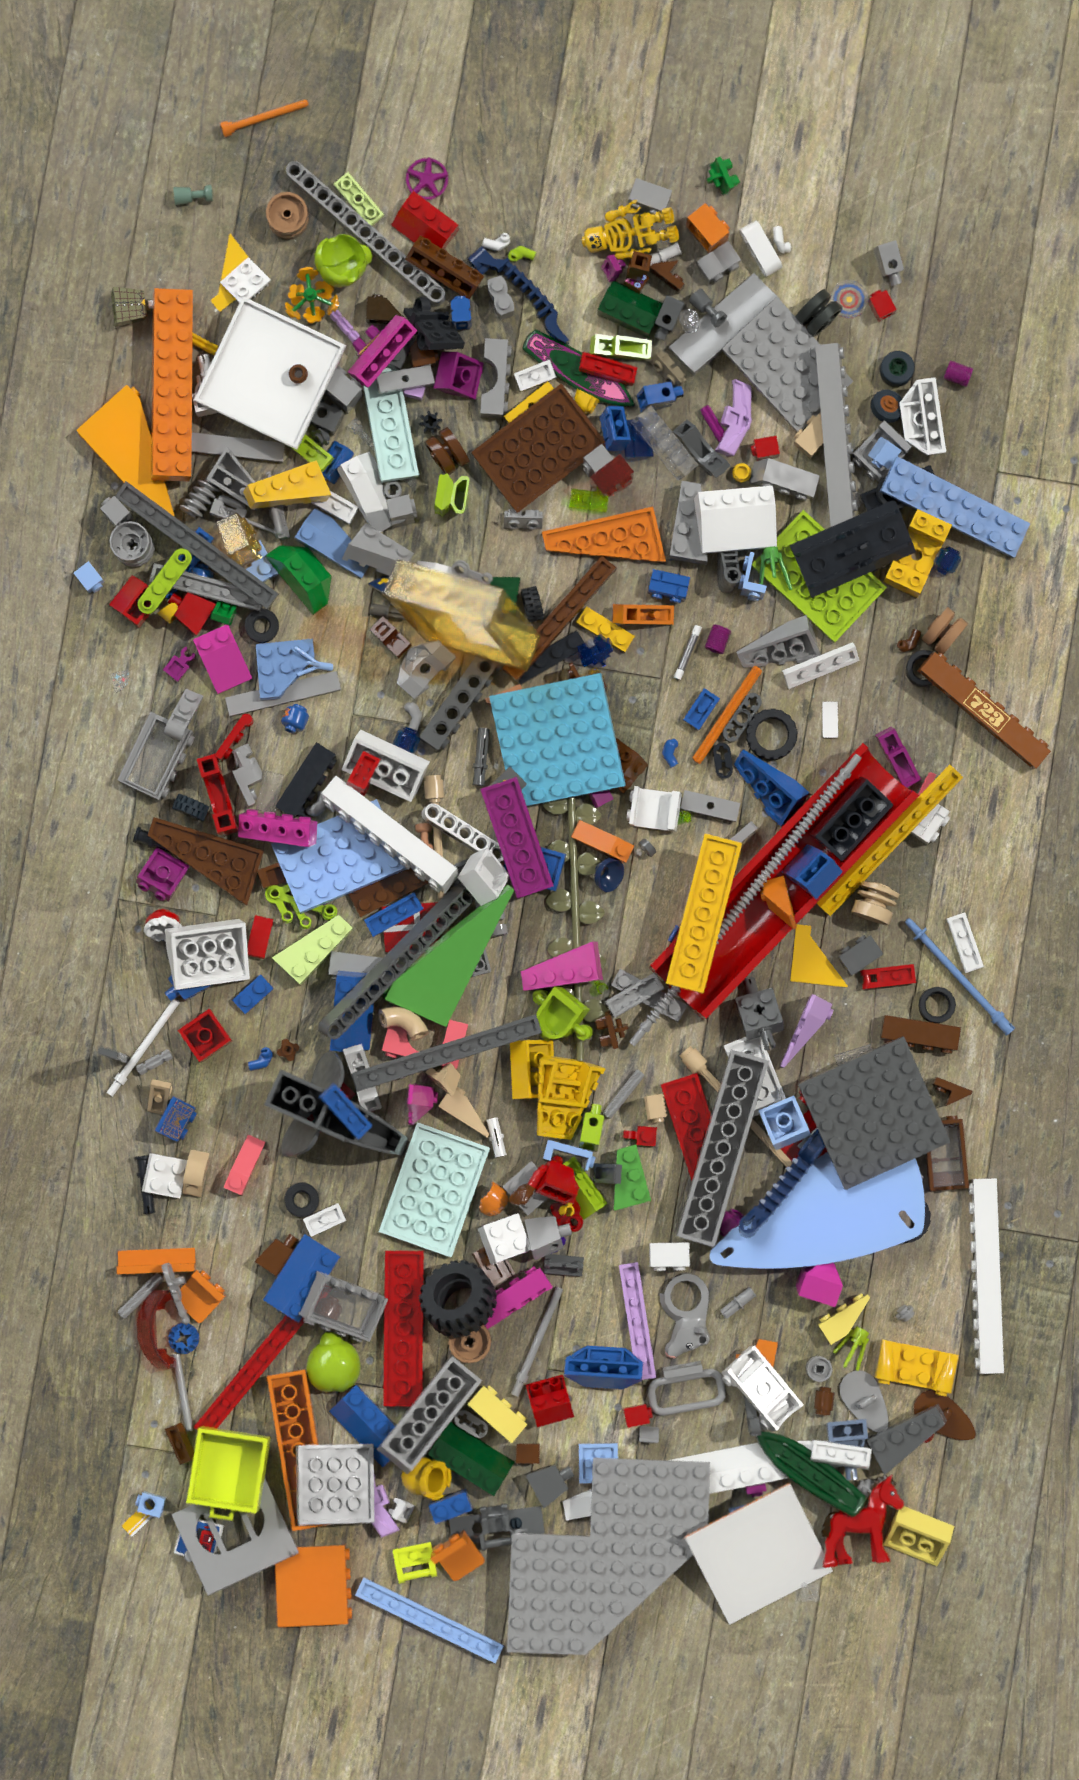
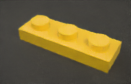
M587 606L576 622L624 653L635 638L633 634L612 623Z

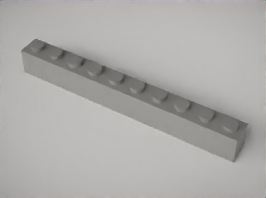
M839 343L815 345L831 527L855 517V511H858L857 500H854L853 492H856V483L852 481L851 474L854 473V463L850 462V454H853V447L848 439V435H851L850 423L847 424V416L850 415L849 405L845 404V397H848V389L843 381V378H846V368L842 366V359L845 358L844 348Z

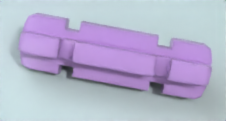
M338 310L330 314V318L337 322L336 325L345 335H348L352 343L360 337Z

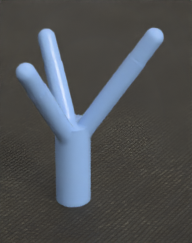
M297 646L294 647L297 652L310 660L307 662L308 665L313 666L298 672L297 676L316 669L333 670L332 663L318 662Z

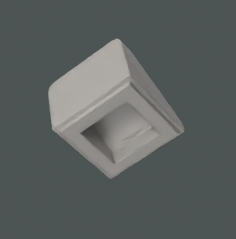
M640 1426L639 1441L659 1443V1428Z

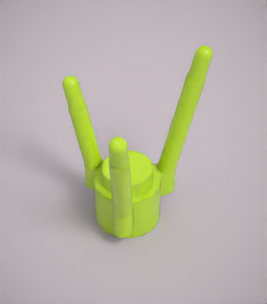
M858 1326L854 1330L851 1329L833 1351L836 1354L851 1338L850 1341L854 1344L843 1365L846 1368L857 1346H861L856 1371L860 1369L865 1348L869 1341L867 1337L870 1334Z

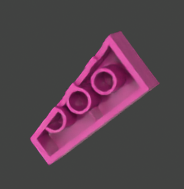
M534 1266L525 1272L527 1276L521 1280L517 1277L509 1282L510 1287L506 1290L500 1288L496 1291L497 1305L496 1308H493V1316L488 1318L489 1322L485 1325L487 1329L522 1308L528 1302L536 1299L545 1291L553 1288L540 1267L536 1269Z

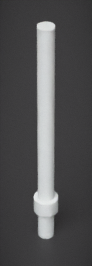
M174 999L168 1005L121 1073L118 1072L115 1076V1081L107 1091L109 1095L113 1097L121 1084H125L127 1081L126 1077L179 1005V1001Z

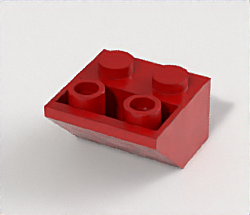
M132 575L109 606L140 628L150 614H144L140 611L138 601L149 586ZM145 601L144 606L147 608L150 607L151 602Z
M563 1374L526 1384L537 1428L574 1417Z

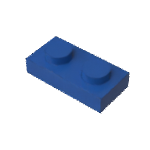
M704 688L683 721L699 731L720 698Z
M260 974L233 999V1002L246 1015L274 988Z

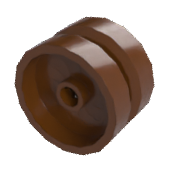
M448 427L439 431V438L442 444L433 436L424 441L434 462L444 474L448 473V475H451L456 471L452 459L460 467L470 462L461 444Z

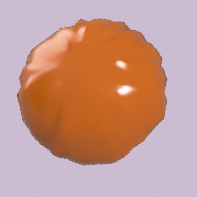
M492 1182L490 1191L480 1200V1212L487 1216L500 1214L509 1201L506 1190Z

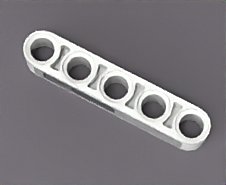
M430 804L422 810V818L426 822L476 853L482 850L476 845L477 839H481L484 842L483 849L488 847L491 852L497 849L500 852V858L497 860L499 862L504 860L499 843L441 806ZM429 808L435 810V818L428 816ZM445 818H448V819L451 820V822H452V827H451V828H446V827H445V825H444V819H445ZM461 829L467 830L468 837L466 839L461 837Z

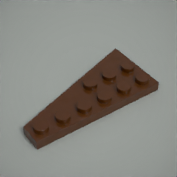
M153 817L148 836L240 902L246 906L248 905L263 850Z

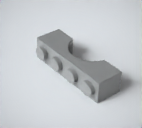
M485 338L484 361L495 368L498 380L492 390L481 395V417L503 418L504 413L508 411V402H504L505 394H509V383H506V376H510V364H507V357H511L512 346L508 345V340Z

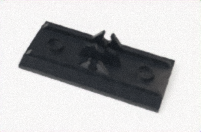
M895 499L789 545L811 598L892 563L893 560L897 561L916 553Z

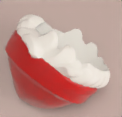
M162 908L154 911L146 918L143 931L153 940L158 942L164 940L166 942L165 929L182 927L177 914Z

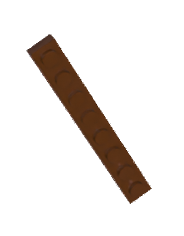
M601 556L502 668L503 671L518 682L616 571V567Z

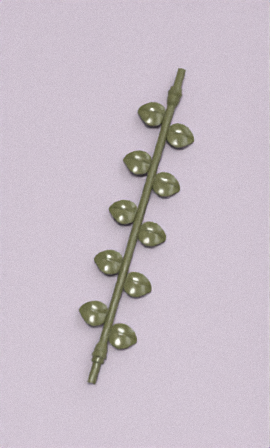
M575 796L543 802L544 808L553 814H564L568 811L569 845L562 840H556L547 849L565 853V862L570 859L571 894L565 889H557L546 899V903L550 908L558 912L568 911L571 908L573 943L563 937L556 939L548 947V952L552 957H557L580 947V921L584 924H593L602 919L605 911L592 901L584 902L579 907L578 872L586 876L595 874L596 866L602 861L590 852L583 853L577 859V840L571 838V835L579 820L594 825L600 820L601 813L590 804H582L576 809ZM599 953L602 969L606 964V959ZM582 983L574 984V991L569 987L562 986L582 1002ZM589 999L584 1003L590 1009L584 1017L588 1022H596V1018L604 1016L605 1012L608 1011V1008L597 999ZM574 1031L573 1037L574 1042H576L577 1061H584V1042L586 1040L578 1039Z

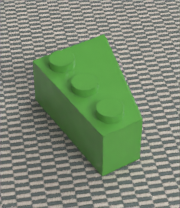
M632 1145L617 1149L616 1164L622 1165L621 1184H615L613 1211L651 1201L637 1146Z

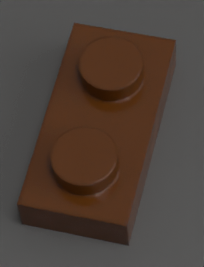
M182 1422L166 1428V1434L179 1464L182 1465L193 1460L194 1449Z

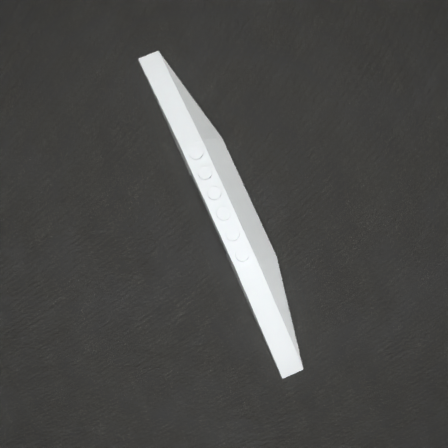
M797 1441L812 1451L813 1441ZM865 1441L864 1448H868L867 1441ZM759 1443L672 1459V1461L710 1462L709 1494L788 1478L769 1460ZM830 1464L833 1468L842 1467V1465ZM592 1489L563 1501L566 1520L591 1516Z

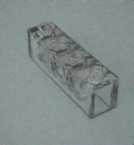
M649 406L631 421L633 426L678 481L698 466V463L652 406Z

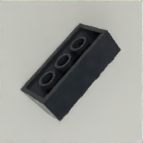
M860 777L814 827L810 834L829 852L843 861L894 804L868 779ZM871 793L884 804L874 817L867 815L875 809L874 801L868 798ZM867 800L869 802L868 809L863 810L862 804L864 801Z

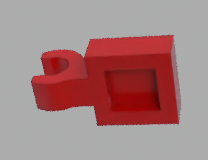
M637 1126V1131L624 1130L623 1138L636 1139V1145L656 1147L657 1127Z

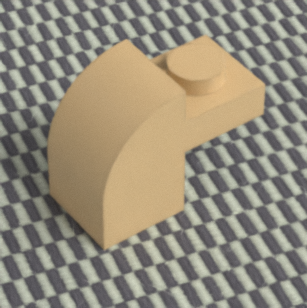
M190 1150L183 1179V1194L202 1196L210 1153Z

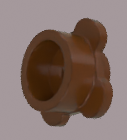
M283 1039L281 1048L277 1050V1055L286 1057L288 1061H293L296 1051L299 1050V1045L289 1042L288 1039Z

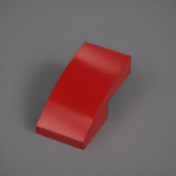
M255 915L247 946L248 956L265 960L274 919Z

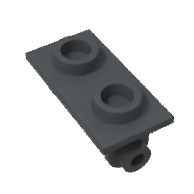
M549 1254L545 1256L544 1273L582 1276L584 1257Z

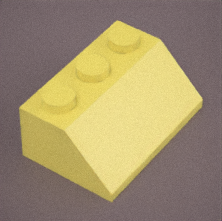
M483 1385L468 1402V1405L512 1443L526 1427L527 1423L525 1420L527 1418L519 1411L517 1413L510 1409L512 1405L504 1398L500 1400L496 1396L498 1392L490 1385L488 1387Z
M904 1506L902 1510L896 1511L883 1545L938 1566L950 1544L954 1526Z

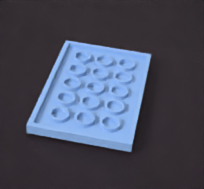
M377 799L371 801V803H373L376 807H378L381 810V807ZM340 815L317 824L316 844L313 846L305 847L276 842L271 844L300 914L406 870L400 864L398 857L392 858L389 856L381 844L376 846L370 841V837L366 833L364 835L359 833L351 821L349 823L345 822L340 818Z

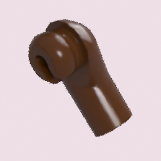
M913 629L909 639L898 641L897 648L899 651L908 652L915 649L922 632Z

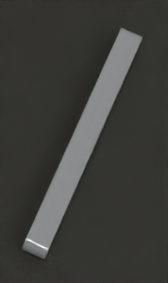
M296 161L290 162L287 165V177L296 187L360 243L366 245L376 257L422 297H427L431 305L440 306L444 303L445 292L439 284L424 271L405 260L406 256L303 165ZM292 169L300 170V173L296 176L290 174ZM307 181L314 182L311 188H306L304 184ZM322 193H326L328 195V198L326 200H320L318 196ZM341 206L342 211L335 213L332 210L333 207ZM349 218L357 220L354 225H349L346 221ZM364 230H368L371 233L370 236L366 238L362 237L360 234ZM383 243L385 247L382 250H377L375 245ZM391 255H397L399 257V260L397 262H391L389 261V257ZM407 267L413 269V272L409 275L403 273V270ZM419 280L427 281L425 287H419L417 283ZM434 292H439L442 296L435 300L431 295Z

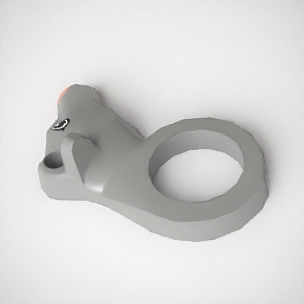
M681 1273L669 1281L664 1293H659L663 1310L676 1323L670 1342L665 1346V1354L671 1359H675L679 1355L700 1346L707 1345L710 1341V1335L706 1327L709 1303L708 1288L705 1282L697 1275ZM681 1281L695 1283L701 1293L699 1304L690 1311L677 1309L671 1301L672 1288Z

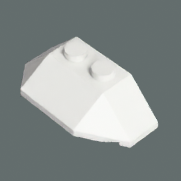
M936 377L916 380L899 403L904 439L926 455L946 453Z

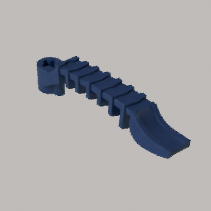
M482 246L467 258L470 265L482 275L489 269L498 273L503 270L505 272L504 277L507 280L514 275L515 278L511 281L512 284L516 286L521 282L523 285L519 290L522 293L528 289L531 291L526 295L528 300L530 301L534 297L538 299L532 304L534 309L536 310L542 304L545 307L536 314L538 319L550 313L545 320V330L547 333L565 345L569 344V339L558 327V312L554 309L553 303H550L546 295H543L540 289L533 285L531 279L528 280L525 274L518 270L516 265L513 266L508 258L505 260L494 259Z
M818 1129L802 1146L797 1154V1159H792L793 1164L790 1167L787 1166L784 1175H780L779 1181L772 1185L771 1191L766 1192V1197L760 1199L759 1205L757 1207L754 1206L740 1220L739 1233L745 1238L753 1237L760 1227L768 1221V1218L775 1213L777 1207L781 1206L782 1201L788 1197L791 1190H794L795 1185L802 1180L801 1178L804 1174H807L808 1169L813 1166L821 1152L825 1149ZM751 1224V1229H744V1225L748 1226Z

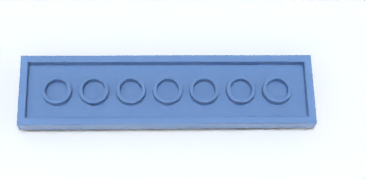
M898 456L895 457L880 489V492L916 510L919 509L951 524V528L1011 558H1015L1030 525L1029 522Z

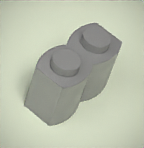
M728 241L698 260L697 266L708 283L712 281L716 283L724 277L723 274L729 271L731 273L738 269L741 259Z
M501 275L489 279L488 293L494 302V309L498 318L503 320L514 316V303L508 294L505 279Z

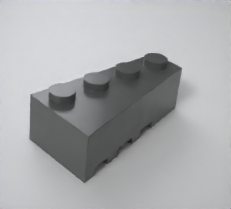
M939 1404L888 1427L867 1439L884 1475L945 1425L947 1420Z

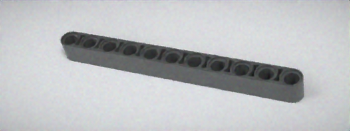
M456 884L320 1021L318 1026L319 1032L330 1039H338L475 900L463 884Z

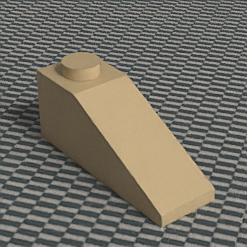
M457 1087L453 1096L447 1093L438 1107L488 1138L490 1134L468 1098L464 1096L466 1092Z

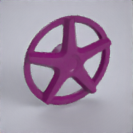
M430 157L422 158L415 161L408 168L406 184L411 193L415 191L417 194L424 187H428L433 196L421 197L425 200L435 199L447 188L448 172L438 160ZM426 162L424 172L413 170L417 164ZM432 162L440 166L443 172L432 173ZM410 175L419 179V183L414 189L411 188L409 182ZM445 178L444 186L438 192L434 182Z

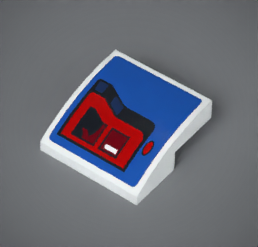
M199 1519L196 1528L199 1543L205 1550L217 1554L218 1545L207 1521ZM214 1523L221 1537L224 1525ZM179 1532L174 1553L184 1556L187 1548Z

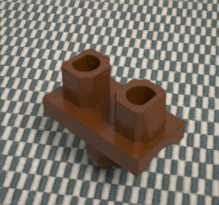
M607 1011L604 1016L596 1018L595 1021L598 1030L608 1028L609 1034L599 1036L601 1046H612L613 1049L619 1048L616 1032L619 1033V1038H624V1031L629 1029L628 1024H622L621 1018L615 1019L616 1026H614L611 1011Z

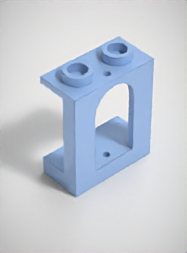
M548 1140L543 1159L551 1161L553 1149L588 1158L585 1171H588L589 1167L593 1168L596 1157L592 1156V1151Z

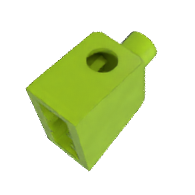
M591 1104L589 1113L585 1112L578 1148L598 1151L604 1116L600 1115L601 1105Z

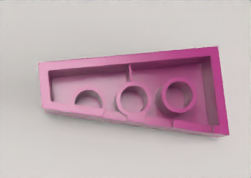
M592 941L521 971L523 991L603 980L598 942Z

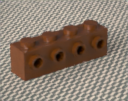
M421 235L405 258L414 266L468 299L473 296L484 278V275L480 274L478 270L466 265L462 260L455 258L445 249L438 247Z

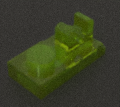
M571 489L569 508L607 513L609 493Z

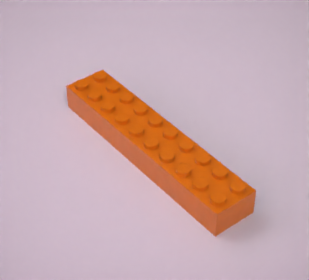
M155 288L153 292L151 480L189 482L191 479L193 290Z

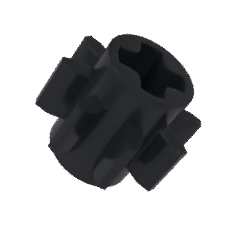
M428 410L426 416L421 415L423 422L419 423V427H425L424 433L430 431L434 435L436 429L441 430L438 423L443 421L442 419H437L438 412L430 414ZM429 419H432L434 422L433 426L428 424Z

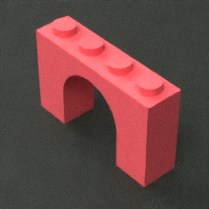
M449 1020L442 1044L466 1037L468 1024ZM398 1026L387 1028L382 1051L386 1052L385 1056L396 1058L397 1055L407 1056L419 1052L410 1045L406 1030ZM459 1060L449 1062L457 1070ZM448 1063L443 1064V1065H440V1066H442L441 1070H442Z

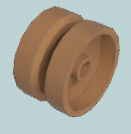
M281 192L268 202L266 218L271 231L275 235L284 239H294L306 230L309 223L307 206L300 196L291 192Z
M947 607L931 623L927 633L921 640L929 646L939 638L940 641L935 646V651L944 655L969 623L962 618H958L953 625L949 624L955 617V612Z
M482 1325L478 1332L475 1333L473 1331L471 1335L466 1337L461 1335L460 1338H454L451 1335L448 1341L449 1348L454 1357L461 1362H478L490 1350V1332L486 1326ZM471 1337L474 1339L472 1345L467 1344V1338Z

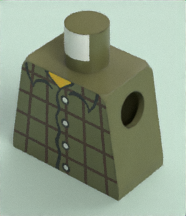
M113 287L111 290L114 327L144 321L147 316L146 311H153V299L145 300L143 290Z

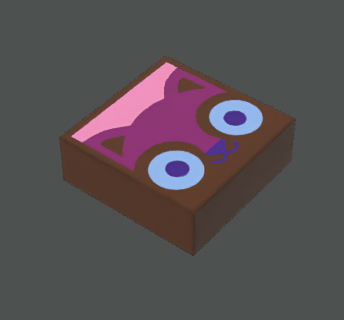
M643 275L641 282L626 278L623 285L639 294L650 277Z

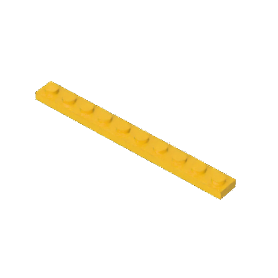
M949 764L817 904L831 916L861 885V882L871 875L957 785L963 776Z

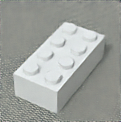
M360 730L353 740L342 770L351 774L362 752L365 751L381 759L370 783L411 802L418 792L430 761Z

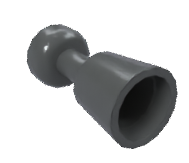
M703 289L697 290L690 297L689 303L702 313L707 312L712 317L711 324L714 327L721 326L727 319L725 312H717L712 307V301Z

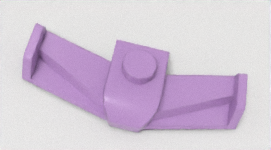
M736 379L732 380L733 407L726 406L724 408L720 424L727 427L715 449L717 453L725 456L735 455L747 430L750 429L752 421L751 385Z
M374 1475V1523L372 1525L382 1538L398 1532L400 1529L384 1508V1505L389 1504L390 1500L384 1485L376 1487Z

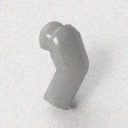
M408 702L404 707L405 711L411 716L408 728L417 731L422 713L416 703Z

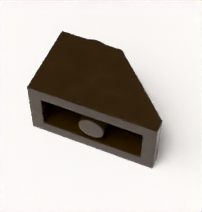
M372 294V297L367 296V323L389 324L395 315L403 317L383 295Z

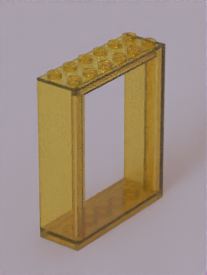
M397 559L383 593L424 641L432 642L439 640L447 648L528 671L541 636L503 589Z

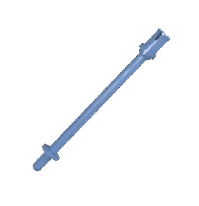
M906 919V925L916 935L913 939L917 940L919 938L989 1013L992 1019L991 1022L996 1024L1006 1036L1009 1035L1015 1027L1004 1017V1013L996 1011L925 934L927 931L926 927L921 930L912 919Z

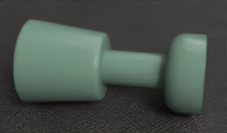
M206 185L204 190L191 191L190 187H173L175 206L192 203L194 198H205L207 202H213L212 185Z

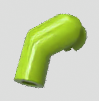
M518 246L508 253V259L511 262H516L525 257L533 261L536 251L524 246Z

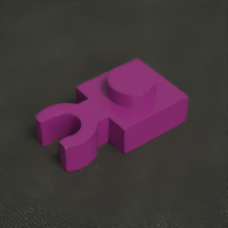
M187 647L181 650L180 658L174 655L163 669L164 672L177 682L190 669L187 662L193 661L196 657L194 653L190 657L185 656V652L188 650Z

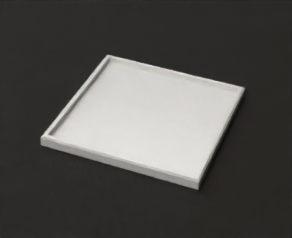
M242 297L194 401L298 450L346 345L246 297ZM296 364L303 365L308 371L306 381L300 384L292 382L289 378V370ZM297 371L295 376L297 378L301 377L302 372Z

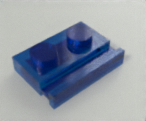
M651 419L627 420L631 441L624 449L625 459L652 458L654 453Z

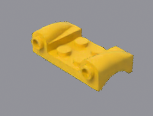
M881 1339L874 1377L879 1379V1383L890 1385V1381L936 1390L935 1394L947 1396V1393H952L959 1355Z

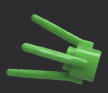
M778 547L764 548L763 555H760L759 584L763 585L765 562L771 565L773 578H776L775 564L779 561L788 588L792 590L793 588L782 560V554L778 552Z

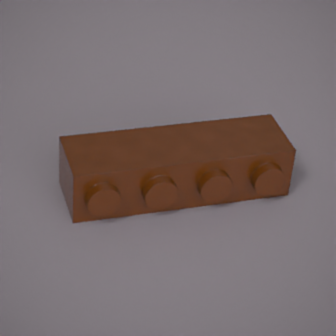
M884 1015L880 1039H884V1043H889L904 1036L909 1047L914 1048L916 1044L922 1045L924 1050L933 1051L934 1048H940L941 1052L952 1054L953 1051L958 1050L961 1027Z

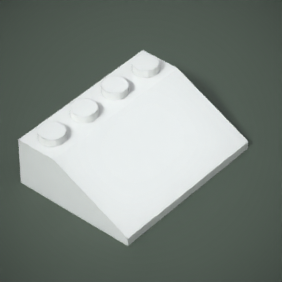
M773 486L698 492L695 496L694 503L702 554L777 547L776 504Z
M240 919L165 929L166 949L175 990L250 979L246 924Z

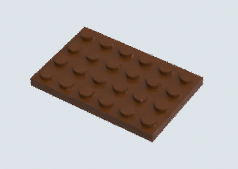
M561 383L473 450L471 454L510 506L518 513L583 463L584 457L601 444L605 446L606 441H604L603 437Z

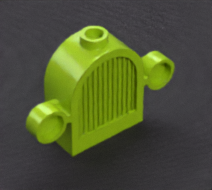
M554 986L550 994L544 989H538L533 993V1001L541 1005L536 1016L542 1032L540 1036L544 1040L566 1038L572 1035L574 1031L580 1040L591 1038L593 1034L592 1028L586 1024L580 1025L590 1009L565 988Z

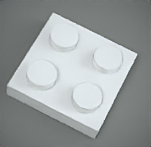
M149 1153L142 1191L180 1198L187 1160Z

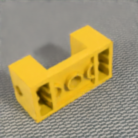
M917 509L907 530L915 551H919L922 557L918 561L913 560L911 555L897 561L893 560L883 583L918 598L952 525Z

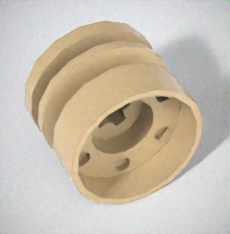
M862 881L860 886L868 891L858 890V894L865 899L864 901L855 900L851 913L872 922L889 925L893 913L886 909V907H895L897 904L889 898L899 899L900 894L883 884Z

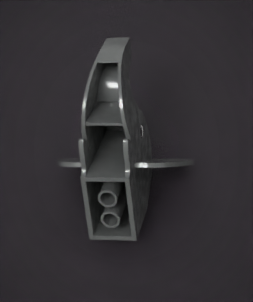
M331 1050L326 1052L318 1061L311 1083L280 1069L264 1104L294 1118L282 1141V1154L288 1158L298 1157L308 1152L315 1144L320 1131L349 1143L400 1156L409 1138L361 1105L352 1102L372 1125L358 1140L319 1098L333 1083L340 1089L344 1079L342 1061L338 1054ZM311 1114L314 1117L312 1122L306 1120Z

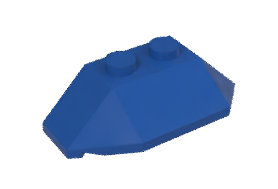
M586 1346L566 1357L564 1376L583 1387L625 1389L642 1381L643 1362L626 1348Z

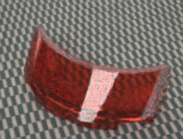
M153 1290L142 1304L137 1318V1338L140 1348L147 1360L156 1368L168 1369L176 1367V1357L169 1356L167 1348H157L156 1310L165 1309V1304L173 1300L170 1290Z

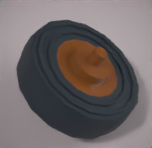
M889 389L881 390L871 400V411L881 422L885 420L887 423H893L901 417L899 403L902 398L895 391Z

